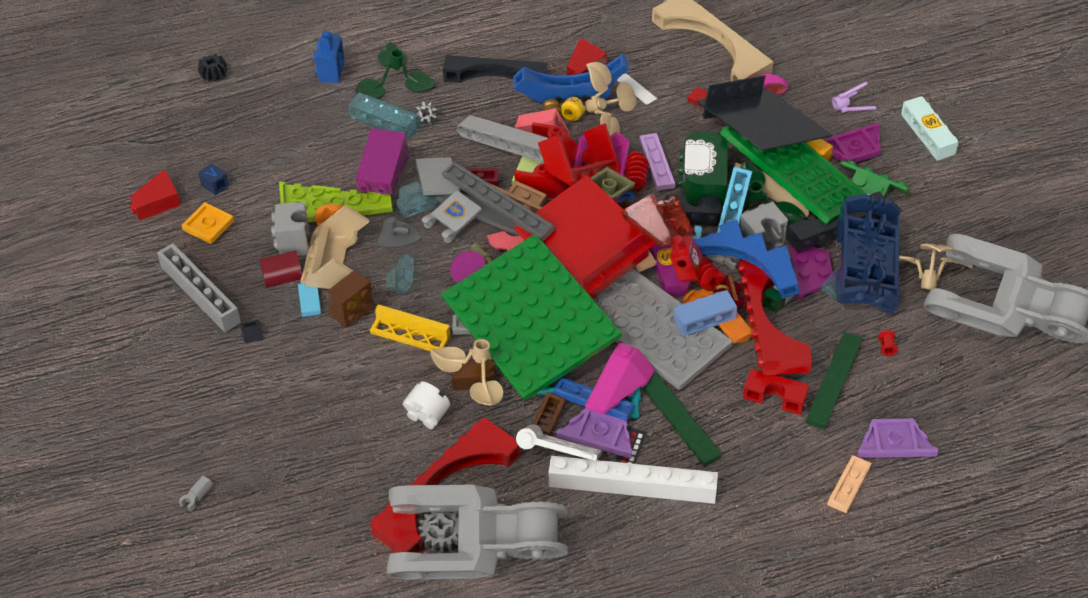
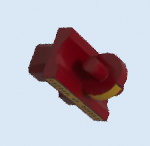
M727 274L725 281L717 283L712 293L727 290L735 302L737 310H740L745 304L744 298L737 296L741 290L740 283L734 282L733 276Z

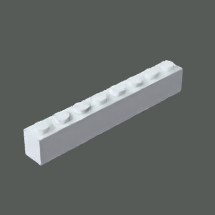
M551 456L549 487L715 504L718 472Z

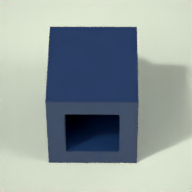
M212 163L198 173L201 186L214 195H217L229 186L226 173Z

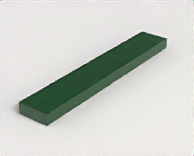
M846 332L843 333L806 418V424L825 430L862 343V337Z
M654 372L647 385L642 388L643 391L704 467L721 459L722 454L658 374Z

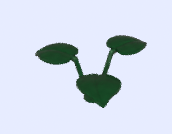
M389 42L378 54V62L382 66H387L381 82L378 83V81L370 78L363 79L357 84L355 92L360 97L369 100L383 97L386 90L382 85L390 68L394 70L403 68L404 75L407 78L405 86L413 92L430 90L436 84L429 76L422 72L413 71L408 75L405 67V54L402 50L396 48L392 42Z
M745 161L740 168L752 171L747 190V192L749 191V196L743 212L748 210L751 200L759 201L764 198L767 204L770 203L767 193L763 192L765 184L764 174ZM781 201L776 204L788 219L787 228L788 225L805 218L802 210L790 202Z

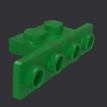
M849 160L847 162L841 161L840 163L843 169L855 173L851 181L868 195L879 191L885 197L889 188L906 195L910 192L907 184L901 181H891L890 177L884 174H880V176L874 174V171L867 167L859 168L856 163Z

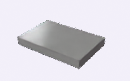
M451 157L416 159L415 164L423 195L453 194L456 190L460 192L458 186L445 179L442 175V172L452 164Z

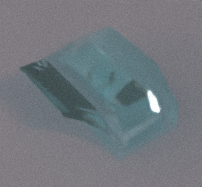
M416 181L399 188V199L396 202V206L403 218L437 206V201L433 195H423L421 185Z
M407 253L398 260L397 265L387 273L386 289H393L404 295L413 285V255Z

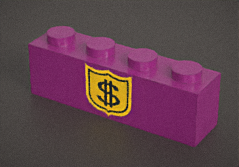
M668 228L646 231L657 241V244L650 248L649 251L656 260L654 269L662 290L673 298L685 296L691 283L690 281L679 282L671 263V240L674 237L673 234L670 235Z

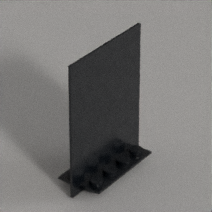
M765 75L709 85L706 98L696 100L704 108L703 119L717 117L762 151L833 136V134L767 88H763Z

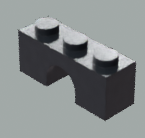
M667 194L662 204L666 223L718 225L723 211L720 199L716 196H701L697 206H692L687 203L685 195Z

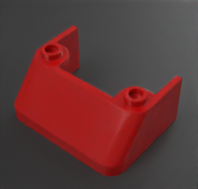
M533 122V134L546 138L560 134L570 166L573 168L579 144L562 127ZM545 164L537 165L533 173L515 170L514 172L515 181L546 194L547 198L550 199L556 198L569 188V185L551 176L547 172Z
M606 123L584 131L589 149L582 152V161L584 163L582 166L571 168L560 134L538 142L547 172L570 187L587 175L591 178L606 167L620 174V165Z

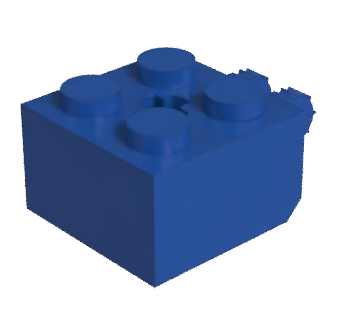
M326 30L322 32L320 40H317V52L313 54V61L316 62L315 74L318 75L319 82L339 83L345 63L343 41L340 35L332 34Z

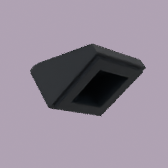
M259 320L240 324L245 343L263 339Z

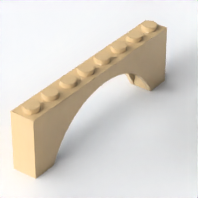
M667 0L652 9V22L662 30L688 29L709 35L725 46L734 61L730 81L757 77L761 74H772L773 61L752 46L747 40L739 36L694 0Z

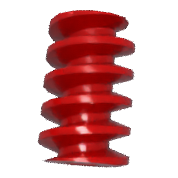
M637 151L627 156L625 178L635 183V187L630 190L635 191L646 187L649 166L648 159Z
M703 255L701 256L698 280L695 281L706 291H712L717 283H723L724 275Z

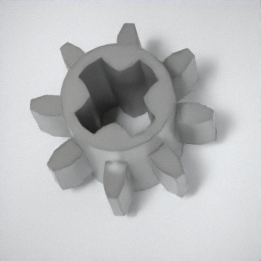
M423 101L422 107H416L419 110L416 116L422 118L421 122L425 119L428 122H432L431 117H437L434 113L438 108L432 106L433 102L427 105ZM429 108L428 112L430 114L425 115L426 112L424 111V109Z

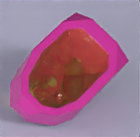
M771 73L759 75L766 76L763 88H767L775 95L787 91L788 82L780 76L772 75Z

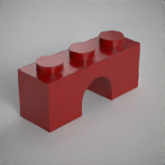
M751 368L744 386L743 399L762 404L767 395L775 394L783 400L781 410L801 415L808 396L809 385L786 379L782 376L762 375L761 370Z

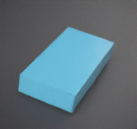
M302 283L298 284L302 317L321 314L318 288L308 287Z

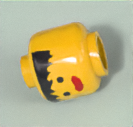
M578 96L569 97L561 106L562 116L572 122L581 118L586 111L585 102Z

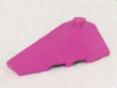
M621 342L618 344L595 385L585 408L604 415L620 404V400L624 397L633 395L634 390L647 385L655 370L638 348Z

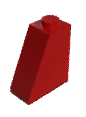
M579 39L567 65V75L589 72L586 65L588 63L599 62L606 65L607 53L585 39Z
M166 170L161 171L130 196L132 204L129 205L132 214H136L139 221L181 206L178 193Z

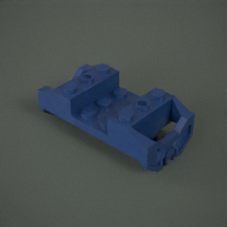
M860 194L846 197L841 205L837 225V242L842 243L841 267L836 273L835 291L838 297L837 303L873 305L879 307L883 312L891 314L900 305L899 215L901 208L891 199H885L883 202V198L877 201V199H874V196L870 198L868 194ZM856 212L867 213L864 219L849 216V214ZM871 214L879 215L881 217L880 220L872 219Z

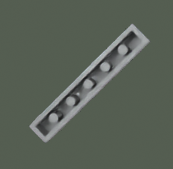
M173 243L157 252L161 268L224 332L241 323L237 307Z

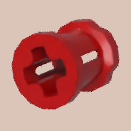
M885 330L878 334V340L881 342L880 350L883 356H893L898 352V347L895 344L896 334L891 330Z

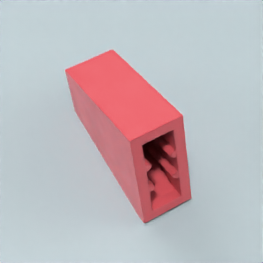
M556 108L519 115L515 124L516 129L532 133V123L535 122L562 127L569 135L571 134Z

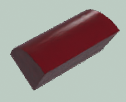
M296 251L259 259L266 288L301 280L302 271Z

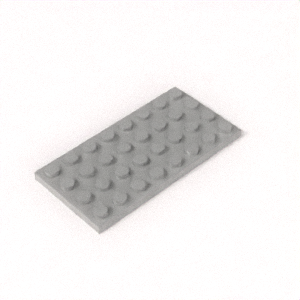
M633 268L593 298L595 303L622 332L623 337L617 340L616 343L619 344L621 342L638 348L655 372L678 390L686 386L733 344L730 338L714 327L682 336L673 320L674 307L681 303Z

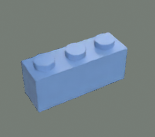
M725 290L674 307L673 320L682 336H686L736 319L737 306L729 292Z

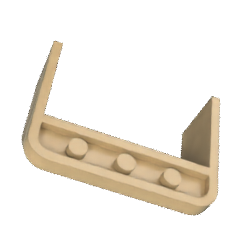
M345 205L319 225L311 236L301 283L308 287L330 289L350 274L353 270L343 264L346 249L356 243L358 239L357 232L369 223V219Z

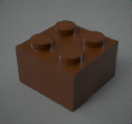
M355 270L326 291L330 316L345 328L355 323L362 315L374 307L371 282Z

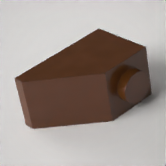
M472 357L464 364L462 369L452 376L453 389L455 391L469 390L473 384L482 383L481 363H477ZM487 359L485 361L486 382L494 381L497 376L496 364Z

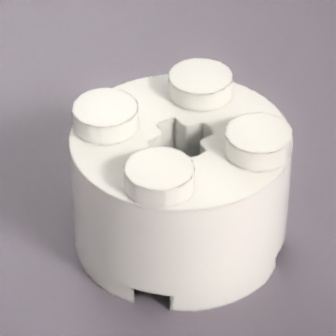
M418 382L403 401V406L407 409V416L411 420L417 421L419 419L423 421L427 428L433 429L450 407V401L445 395L442 398L438 394L440 390L426 382L419 384Z

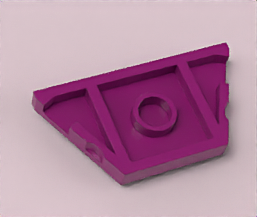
M879 123L823 139L833 145L832 156L840 161L847 162L849 160L857 163L879 156L881 151Z
M789 243L792 267L800 289V294H797L798 300L804 299L806 294L811 292L815 294L821 289L828 288L834 284L828 251L812 247L809 250L797 253Z

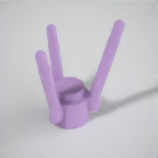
M864 82L845 93L833 97L832 105L836 111L841 110L842 113L847 111L875 110L876 106L847 107L850 105L849 98L856 95V91L866 86L868 82Z

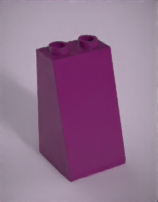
M370 129L355 178L357 190L393 195L409 158L406 133Z

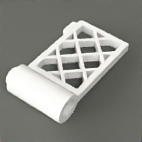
M529 425L523 428L516 436L517 444L523 449H530L535 445L594 461L601 457L602 450L544 435L542 429L537 425Z

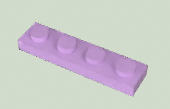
M657 133L639 136L643 153L649 161L648 167L657 191L675 188V181Z

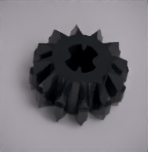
M209 54L207 57L203 56L202 60H198V73H200L202 79H207L208 82L211 80L216 82V79H222V76L226 75L227 64L222 56H217V54L211 56Z

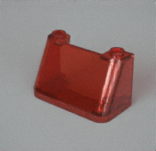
M648 195L621 211L625 221L641 233H644L646 237L657 245H662V247L672 244V238L677 235L681 237L696 236L677 195L671 196L665 202L664 200L657 202L654 195Z

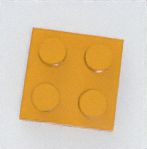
M204 202L181 226L183 231L212 244L234 222V217Z

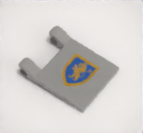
M456 190L431 214L424 216L422 222L427 229H430L436 220L448 227L449 229L442 233V237L449 244L453 241L456 234L482 211V208Z

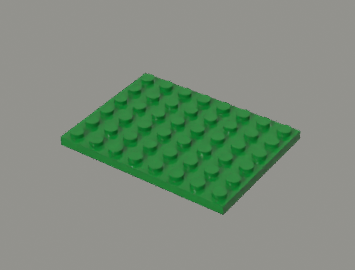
M535 234L440 294L441 298L475 341L484 339L489 342L492 362L496 364V367L524 402L623 337L622 332Z

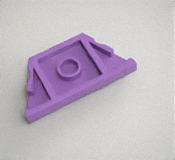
M585 408L578 416L573 417L565 428H559L556 432L557 438L627 458L632 457L627 421L607 414L603 415Z
M913 418L872 419L862 445L858 450L857 457L937 456L938 449L936 446L932 447L927 440L928 436L919 429V425Z

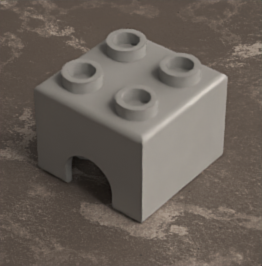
M305 203L276 204L275 212H272V223H275V225L271 226L272 237H276L274 238L275 249L279 250V254L296 251L297 255H307L309 245L306 235L309 234V224Z
M774 202L761 204L758 208L751 211L747 210L741 214L740 230L743 238L751 234L762 233L764 242H769L774 247H780L785 244L788 219Z

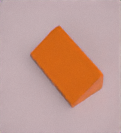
M738 312L736 319L719 324V327L733 343H745L751 337V328Z

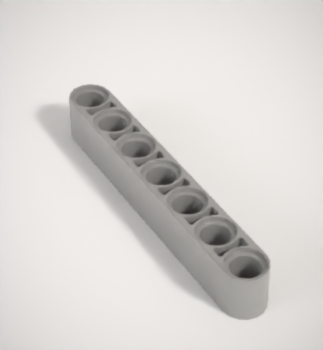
M472 115L466 117L456 127L457 132L463 138L544 162L538 142L548 139L546 137Z

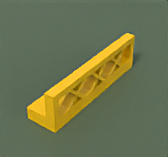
M379 304L375 309L376 320L370 329L371 334L428 351L446 347L450 339V326ZM380 323L389 327L385 330L377 329ZM402 329L406 331V334L397 335L395 331ZM422 335L424 339L417 341L412 337ZM434 340L442 341L439 347L431 345L430 342Z

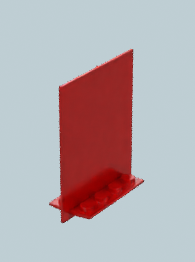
M587 175L535 212V214L553 224L556 229L543 243L592 299L649 256L648 250L657 244V241ZM519 226L514 228L523 240L532 236Z

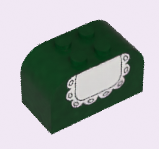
M720 132L692 133L684 141V151H680L679 162H683V164L679 163V175H682V177L678 178V187L682 188L681 195H685L687 203L692 206H697L701 196L719 197L723 210L727 190L728 141Z

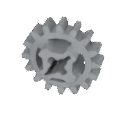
M431 512V515L424 514V520L419 521L418 533L422 537V542H425L426 548L432 545V551H435L438 547L443 552L444 547L452 550V544L458 546V512L452 514L451 512Z

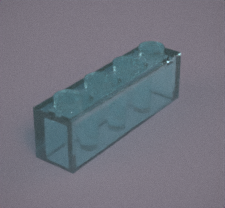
M360 92L348 104L350 118L380 130L406 133L407 140H410L420 127L418 114Z

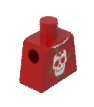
M674 236L671 240L670 260L679 282L698 280L702 251L691 236Z

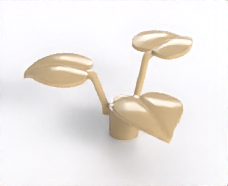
M588 63L586 65L589 70L591 83L599 93L586 101V110L589 113L602 114L600 125L606 123L610 136L616 132L620 133L618 120L612 117L611 113L602 110H604L606 104L618 101L622 111L628 112L633 110L636 106L635 92L630 84L623 82L616 89L618 98L605 101V99L599 96L608 90V84L611 83V73L608 67L602 63Z
M930 243L921 244V249L932 250L930 270H924V273L922 272L919 259L899 255V261L915 263L918 267L919 279H922L921 289L931 290L937 287V280L939 281L944 264L947 262L958 263L948 257L940 258L942 262L936 274V271L933 270L936 250L939 252H951L954 249L953 247ZM962 264L969 267L970 269L973 268V265Z
M484 339L476 340L473 349L469 350L467 357L464 351L457 347H443L430 350L431 358L435 365L446 372L460 371L462 364H466L471 356H473L477 363H481L482 383L478 382L471 386V398L480 404L489 406L497 405L501 402L503 398L502 386L497 381L486 382L485 361L487 359L492 361L488 341Z

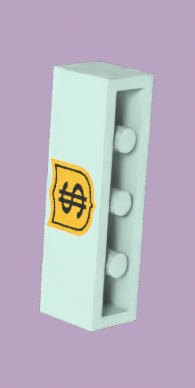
M922 96L903 102L901 115L934 158L940 160L955 155L958 140L949 131L947 125L941 121L939 115L933 111L930 104Z

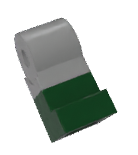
M775 285L772 289L768 288L764 292L762 305L776 314L793 296L782 299Z

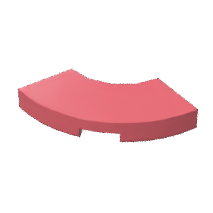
M505 231L487 235L489 244L497 250L507 249L509 251L524 241L520 236H511Z

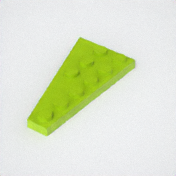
M279 181L281 204L304 202L308 222H315L316 210L328 204L347 205L363 216L393 212L391 196L389 194L383 195L374 192H367L366 194L357 193V190L352 189L348 192L341 191V188L317 185L304 187L299 183L287 185L285 182Z

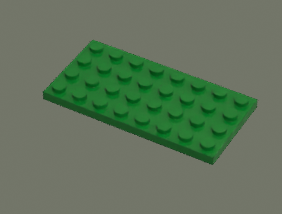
M729 126L723 127L720 132L727 141L737 147L741 153L751 159L754 164L758 165L768 176L772 177L781 187L800 201L806 209L810 210L820 221L826 224L839 218L840 207L846 197L867 194L806 142L762 151Z

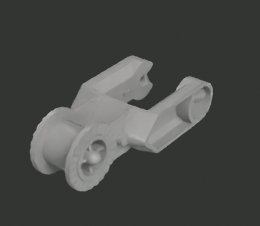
M950 234L948 236L946 246L953 247L954 249L951 252H946V257L958 263L975 265L1003 274V278L992 307L962 298L947 290L932 288L923 304L925 310L936 316L997 336L1017 337L1024 326L1039 328V330H1042L1049 336H1054L1056 339L1082 344L1088 342V329L1085 328L1088 319V290L1075 285H1069L1068 283H1051L1042 279V265L1027 254L966 235Z
M409 485L389 489V501L395 513L459 512L458 553L421 554L401 552L390 554L387 563V577L400 580L479 579L494 575L498 559L518 557L527 560H544L546 558L563 557L568 554V546L558 543V519L568 515V508L562 504L544 503L541 501L536 503L532 501L530 503L524 502L522 504L506 506V504H498L495 489L479 485Z

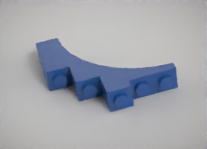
M624 54L606 64L611 73V83L608 84V90L599 97L603 99L609 97L612 93L611 85L629 69L628 58ZM523 67L513 76L514 89L541 104L548 99H556L557 96L567 100L571 96L582 98L584 94L591 98L599 93L591 83L589 72L559 76L544 74Z
M737 220L719 225L721 232L711 233L708 236L694 239L703 256H733L759 267L776 285L782 299L800 294L786 246L775 247L767 251L762 233L751 234L743 238Z

